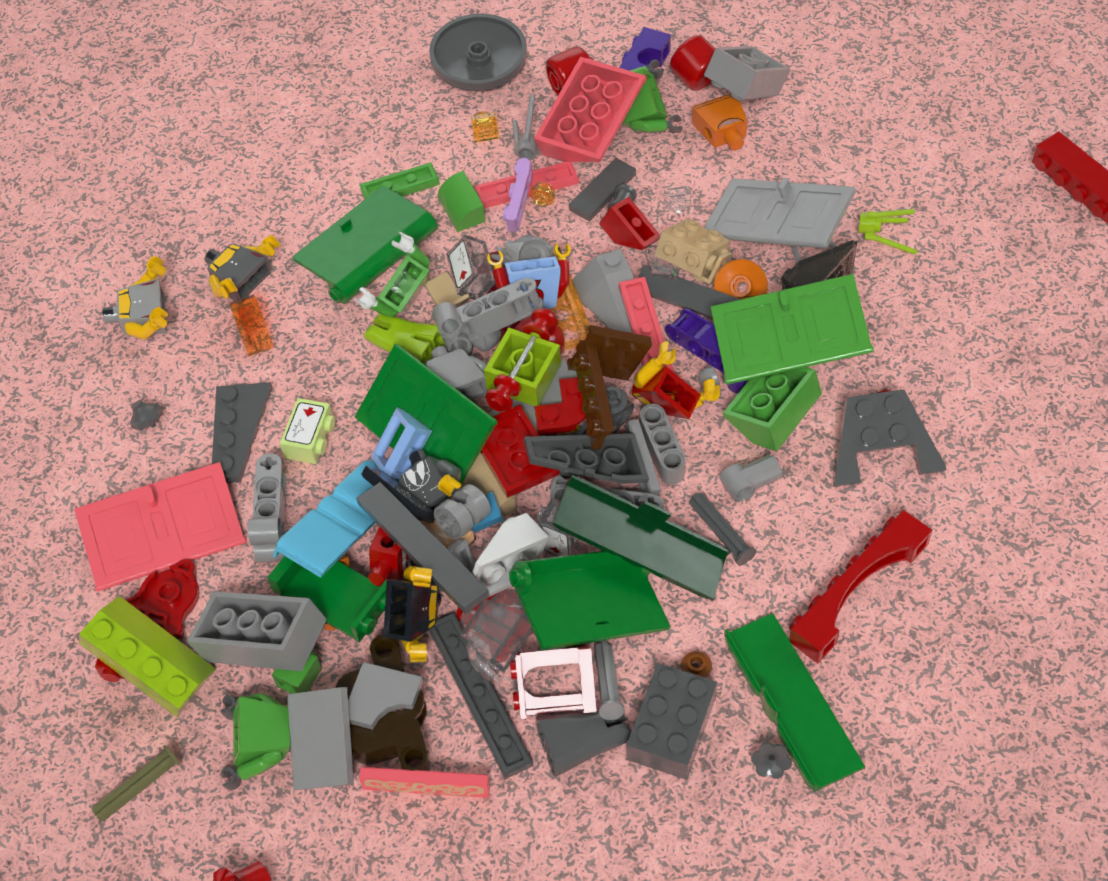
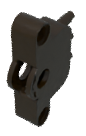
M383 635L375 637L370 644L373 664L405 672L395 639L383 637ZM384 651L391 652L387 656H379ZM360 669L343 675L335 687H347L348 700ZM420 689L413 709L387 713L379 719L373 730L350 724L352 758L354 757L361 764L372 765L399 757L402 769L430 771V761L420 728L427 716V708L422 690ZM414 759L422 760L418 766H408L410 761Z

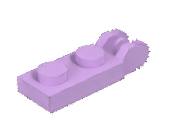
M523 157L517 160L514 167L516 182L510 185L509 206L505 205L503 211V221H506L507 230L512 232L519 230L533 174L530 160Z

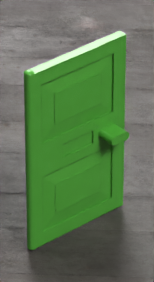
M854 274L711 306L726 385L874 352Z

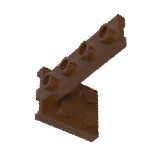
M590 325L588 335L584 340L579 341L576 346L577 352L573 358L567 360L568 370L576 371L578 390L581 392L583 402L582 411L586 417L587 435L590 437L592 449L600 450L604 445V439L614 431L603 376L628 381L652 347V341L649 336Z

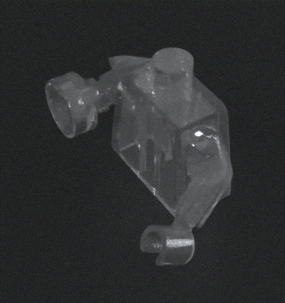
M515 589L503 591L492 597L491 600L483 601L477 610L472 609L466 614L463 612L461 615V622L466 625L462 631V637L468 641L466 652L472 667L489 682L493 680L496 683V690L506 696L507 694L501 690V683L509 680L514 687H516V684L510 677H502L499 671L505 673L510 665V661H513L516 652H519L533 631Z

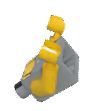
M152 256L146 265L148 270H146L141 278L129 287L117 291V306L102 309L103 319L106 324L119 322L124 335H130L142 340L148 339L152 334L167 333L166 317H168V313L165 310V294L159 279H157V275L163 276L166 273V268L162 266L164 263L162 259Z

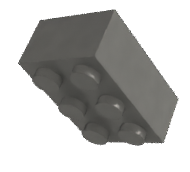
M657 663L626 745L627 760L687 780L716 700L717 681Z

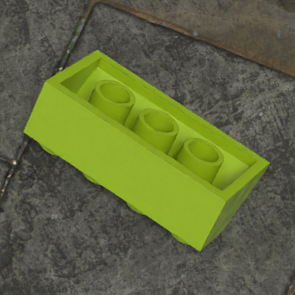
M120 596L99 610L79 633V644L176 717H178L216 670L207 661Z

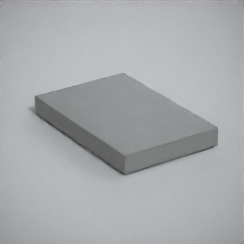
M347 687L287 694L294 790L354 784Z

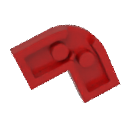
M578 377L559 379L562 403L534 406L539 436L577 430V425L586 419L582 411L583 402L581 392L578 390Z

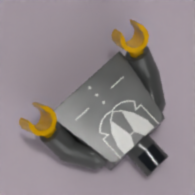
M418 450L409 455L412 468L402 474L399 479L400 484L434 510L445 500H451L452 495L461 489L460 478L462 472L460 468L449 461L439 460L431 456L427 457L425 451Z

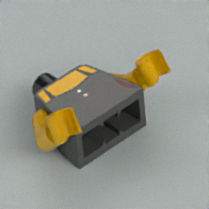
M269 235L262 240L259 246H239L233 243L229 244L221 253L210 249L205 255V262L209 264L207 267L210 275L208 282L213 295L216 298L224 297V299L230 297L239 305L272 272L267 256H273L275 254L274 249L281 246L273 235Z

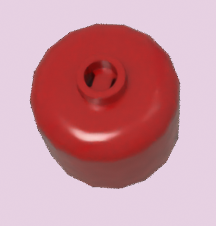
M702 35L692 36L684 41L673 54L670 61V70L692 91L702 90L708 85H712V80L704 76L716 48Z
M574 46L553 55L546 61V74L557 96L580 57L594 60L579 46Z

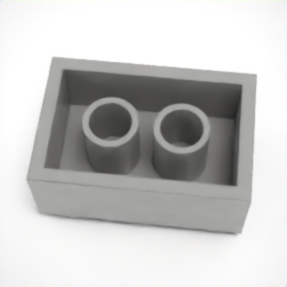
M753 46L716 48L704 76L711 79V84L715 87L725 88L731 92L730 95L733 98L744 101L745 99L756 100V98L778 96L791 69Z

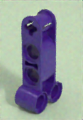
M682 309L680 316L672 324L665 326L666 335L675 343L724 373L715 325L689 309ZM749 380L728 384V389L734 393H739Z

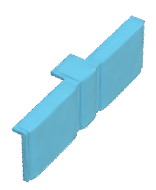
M372 460L362 462L335 487L332 495L324 497L319 502L316 510L309 511L278 540L273 557L276 558L281 553L321 578L375 524L374 520L357 504L356 500L358 496L373 487L372 484L362 477L361 473L365 466L380 470L375 462Z

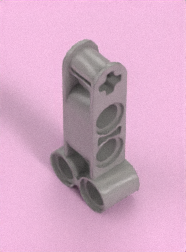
M524 278L457 308L449 302L438 304L433 309L432 316L448 353L457 349H463L468 355L472 348L471 342L531 316L535 309H542L544 304L535 290L537 287L536 282L531 278ZM522 285H524L526 288L525 292L523 291ZM532 301L534 308H531L529 302Z
M272 453L262 455L256 462L253 518L248 520V538L250 545H253L256 563L281 561L284 557L280 553L275 558L273 554L278 540L284 535L286 476L282 472L281 458Z

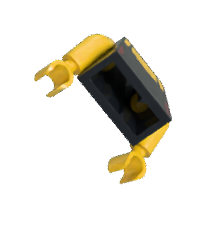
M409 566L405 569V579H387L383 637L400 640L405 650L410 654V662H427V644L419 643V640L425 632L435 626L437 607L441 604V597L438 594V586L435 583H430L432 569Z

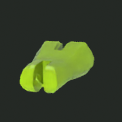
M380 313L373 320L374 325H370L363 334L367 341L389 353L394 344L400 345L424 365H426L428 360L433 359L431 352L436 347H445L436 325L413 322L395 316L388 317Z

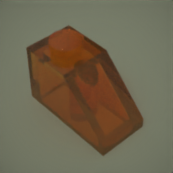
M253 294L229 302V308L247 355L251 356L274 348L256 296Z

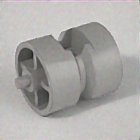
M466 484L452 495L451 500H445L434 509V518L440 529L452 539H460L473 528V524L477 525L490 515L491 507L488 499L480 489L474 485Z

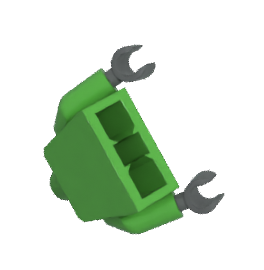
M655 59L649 63V67L642 66L630 70L646 75L647 79L622 125L634 131L648 133L663 132L667 128L672 133L682 131V126L675 127L672 125L673 122L681 121L680 116L674 115L669 121L665 119L668 117L655 80L663 76L664 69L654 70V68L660 66V62Z
M264 693L242 696L237 701L234 697L227 695L222 700L225 706H230L227 709H221L220 712L226 719H233V766H238L236 771L227 767L222 769L220 773L223 778L232 776L231 781L222 785L227 790H235L240 786L241 779L245 781L279 764L286 757L290 749L288 707L280 705Z

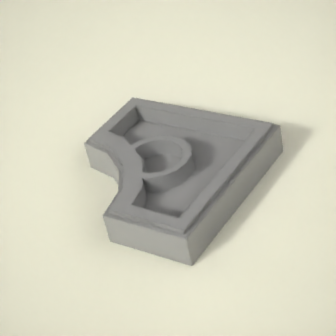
M363 662L348 700L350 724L373 730L379 719L387 713L398 709H413L423 684L422 677Z

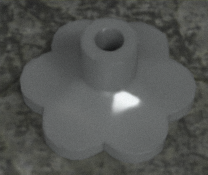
M764 742L760 745L759 750L751 755V761L756 765V773L762 777L769 775L774 779H779L783 776L784 771L792 766V759L787 755V748L782 744L773 745L770 742Z

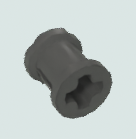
M627 184L617 185L614 190L615 196L613 201L608 203V210L627 197L635 201L637 197L636 190Z

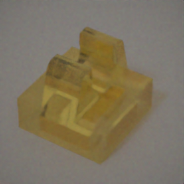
M487 111L477 112V115L470 116L474 143L499 139L495 112L487 113Z

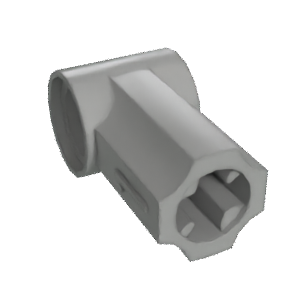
M769 454L743 467L741 464L731 465L720 474L719 478L734 502L738 503L750 498L756 489L782 478V471L775 456Z

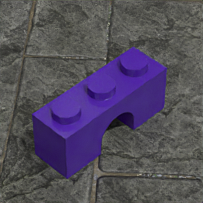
M643 27L639 36L636 35L634 37L629 52H625L619 68L630 71L642 66L649 67L647 65L655 59L660 62L659 67H662L671 52V34Z

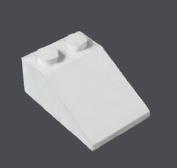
M527 513L515 518L510 517L504 521L478 558L472 574L489 590L490 596L512 587L509 580V572L514 563L540 559L549 536Z

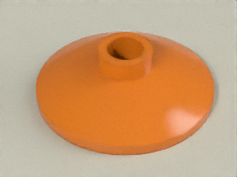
M737 259L725 264L720 269L715 278L714 290L742 300L767 294L768 280L765 272L759 265L750 260ZM741 283L747 284L745 292H740L738 289Z

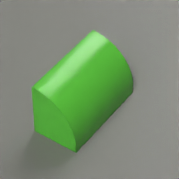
M461 171L449 177L439 188L437 197L456 231L460 232L486 222L484 205L465 172Z

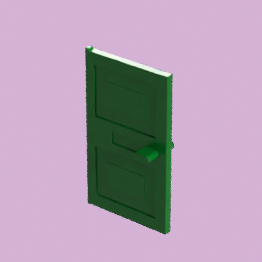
M398 344L393 345L391 352L355 415L359 422L381 438L396 408L403 409L432 430L422 450L425 451L427 457L431 456L439 460L444 459L460 468L462 472L460 478L461 485L498 423L490 414ZM402 423L389 445L393 449L405 429Z

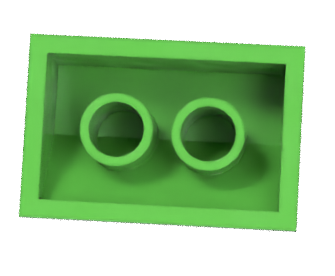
M804 367L749 380L724 410V418L753 444L778 451L822 395L816 370Z

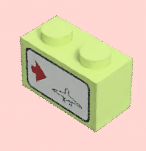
M297 398L280 441V447L285 459L317 464L319 456L324 455L326 451L328 432H332L335 427L336 419L332 415L330 404Z

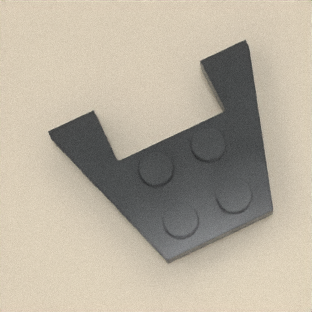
M904 389L846 398L833 487L861 483L856 456L859 453L913 446L919 475L947 470L944 461Z

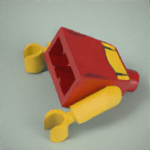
M666 341L660 344L658 357H653L636 374L631 392L633 397L641 401L645 406L648 404H658L665 410L667 416L690 419L693 411L702 406L705 400L716 401L719 399L720 385L715 386V380L708 379L703 382V392L699 394L671 369L663 367L662 364L670 365L675 361L677 349L674 348L672 351L667 352L669 342Z

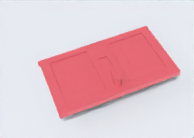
M220 462L74 509L97 592L150 575L155 570L159 572L168 569L169 566L175 565L180 560L188 559L193 561L247 542L246 537L243 536Z

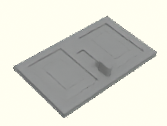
M732 178L704 228L716 230L729 240L827 249L856 193V189L850 186L789 182L788 178H783L781 182Z

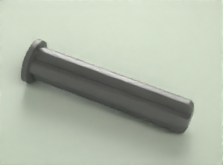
M703 493L692 495V498L689 500L690 506L728 550L731 551L736 558V564L742 566L752 560L756 554V549L749 547Z

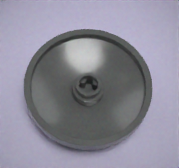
M492 14L465 15L451 20L435 33L429 48L430 61L436 75L453 87L471 91L493 89L511 81L524 67L527 59L526 39L519 27L503 17Z

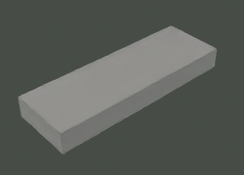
M629 420L625 434H635L649 477L648 483H638L640 490L643 493H652L659 496L661 488L639 420Z

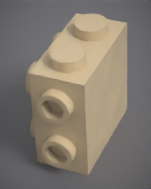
M685 219L661 232L654 256L698 277H702L712 272L719 256L730 252L728 248L731 240L724 238L723 234L716 230H707L701 227L700 223L695 220Z

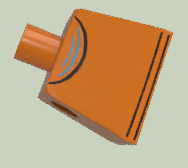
M727 94L692 106L693 126L713 147L716 148L728 144L731 150L736 151L744 145L742 138H745L747 134V118L740 100Z

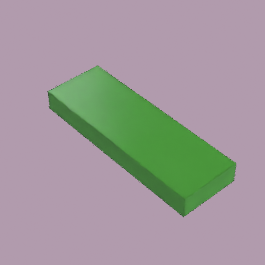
M430 162L359 184L365 200L382 185L401 196L438 186L440 181Z

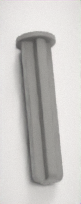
M604 640L594 646L601 699L599 715L606 720H616L624 714V706L619 699L612 645Z

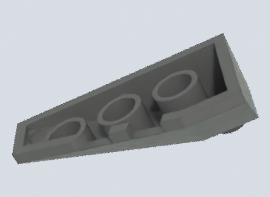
M634 433L607 435L604 439V445L600 450L592 449L588 435L524 437L523 440L530 464L619 484L648 483L649 480Z

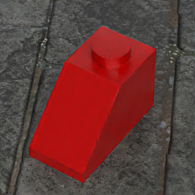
M630 197L612 206L599 222V225L615 244L643 250L652 245L661 236Z

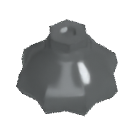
M141 400L134 402L131 406L133 415L130 425L133 429L141 431L149 426L151 428L155 427L156 424L154 422L160 418L162 407L158 404L144 403Z

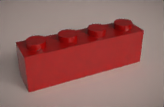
M1060 131L1036 145L1032 160L1036 168L1045 172L1058 186H1062L1076 201L1081 202L1090 209L1094 216L1101 218L1108 224V170Z

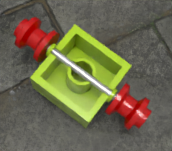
M546 308L535 309L531 314L533 322L527 323L523 328V332L508 328L484 369L486 388L488 390L485 398L493 410L498 412L509 411L513 406L512 399L531 406L540 405L561 366L560 345L549 342L551 337L549 331L555 330L558 325V320L551 310Z

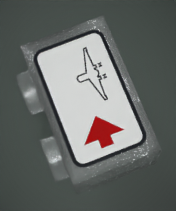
M464 235L446 254L457 295L464 296L468 293L469 298L475 300L484 296L495 284L492 272L493 266L487 260L489 252L486 241Z
M551 498L547 507L543 506L540 509L536 520L539 523V527L549 536L543 551L555 557L578 554L585 542L552 525L560 501Z

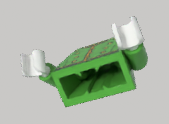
M398 232L401 235L400 242L392 241V245L406 252V257L380 295L375 297L362 287L359 290L364 295L360 299L354 297V300L364 309L371 308L388 317H393L398 312L402 313L409 309L428 281L430 273L428 269L430 265L429 258L414 245L412 237L402 232Z

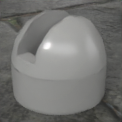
M713 366L700 371L698 382L702 388L703 382L708 379H714L715 386L720 385Z

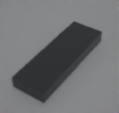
M365 466L361 473L365 480L373 486L381 482L418 520L427 523L435 522L434 510L384 471Z

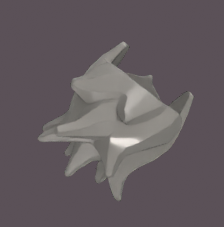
M524 235L514 242L508 240L503 244L505 248L497 247V250L503 254L502 264L504 266L507 262L553 257L552 247L545 240L533 235ZM491 254V258L500 261V255Z

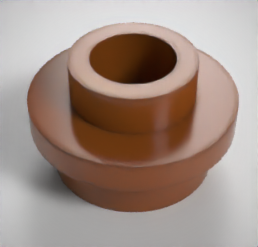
M693 651L683 657L681 670L707 678L712 670V662L705 653ZM693 662H700L702 666L694 668L691 664Z

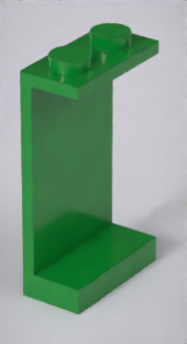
M284 556L267 577L274 593L279 596L309 598L327 619L325 623L359 643L365 635L372 633L378 618L385 611L387 579L382 586H376L367 577L339 561L320 578Z

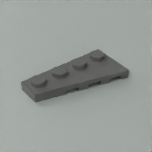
M271 382L216 386L212 464L221 463L227 483L242 481L251 454V447L259 430L258 426L261 417L264 416L268 396L271 395L273 389Z

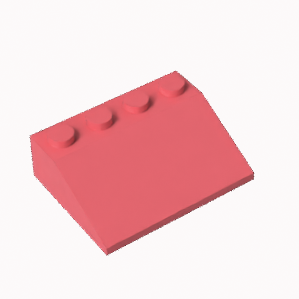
M580 57L534 137L542 155L563 162H601L647 79L646 75Z

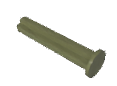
M166 745L163 746V751L92 806V812L101 822L109 818L175 764L177 766L180 765V762Z

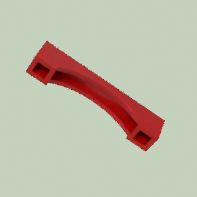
M905 510L896 518L894 516L890 517L883 526V532L878 537L872 536L864 547L865 551L860 556L854 555L848 562L846 571L841 576L835 575L827 586L828 590L822 596L819 594L815 596L808 606L809 610L803 616L798 615L789 626V630H791L789 638L791 644L819 664L837 644L840 630L835 627V622L850 594L865 579L880 569L905 560L912 563L929 545L933 531L931 528Z

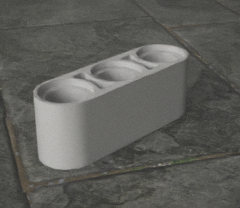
M648 404L640 411V426L649 454L660 479L666 484H678L685 476V455L665 410L658 404Z

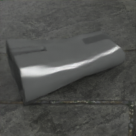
M596 710L597 712L536 718L538 736L544 752H547V760L552 774L555 777L601 753L628 742L631 730L628 724H622L625 721V715L623 714L616 720H606L599 715V710Z

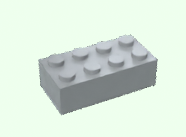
M213 591L187 642L207 662L302 671L327 619L309 598Z

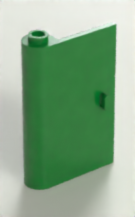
M382 185L292 256V259L326 281L330 289L328 293L336 303L342 302L347 304L361 292L360 288L369 286L406 255V252L392 245V241L399 243L401 240V235L398 232L412 237L414 245L418 246L438 229V225L428 211Z
M605 551L519 561L514 563L509 572L510 583L515 587L541 650L661 632L671 628L647 578L650 574L649 570L630 564L617 555H612Z

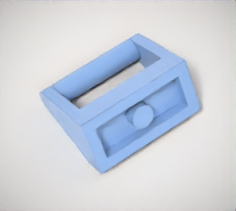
M397 407L371 458L381 471H384L393 479H400L402 474L412 468L409 455L423 449L432 430L403 409ZM402 423L405 429L392 454L387 459L384 457V454Z

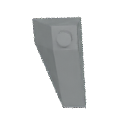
M621 249L595 256L571 281L580 303L585 308H589L596 315V318L609 329L632 333L618 287L619 282L634 279L631 269Z

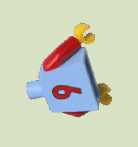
M556 243L552 248L554 257L507 262L505 267H502V252L498 250L501 259L497 263H493L490 260L488 253V263L494 266L492 272L497 290L518 280L531 278L536 282L537 287L535 290L538 297L543 300V308L552 309L556 307L557 299L562 297L570 283L569 261L566 260V256L571 252V247L568 243L565 244L564 254L559 253L558 243ZM522 285L523 291L525 292L526 288L524 285ZM532 301L529 302L531 308H534Z

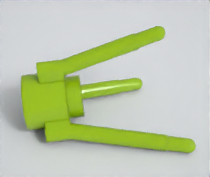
M914 209L861 212L859 233H864L866 240H874L911 254H917L916 249L875 235V232H881L882 223H907L909 221L908 218L892 216L914 214Z

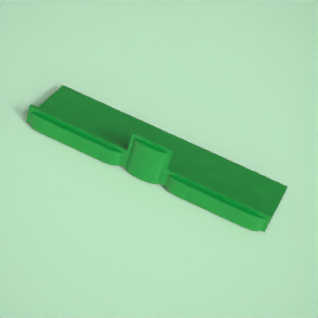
M773 613L731 632L726 629L724 637L728 650L751 690L756 696L760 697L766 716L771 722L775 723L781 742L787 748L789 756L807 786L816 792L865 769L864 763Z

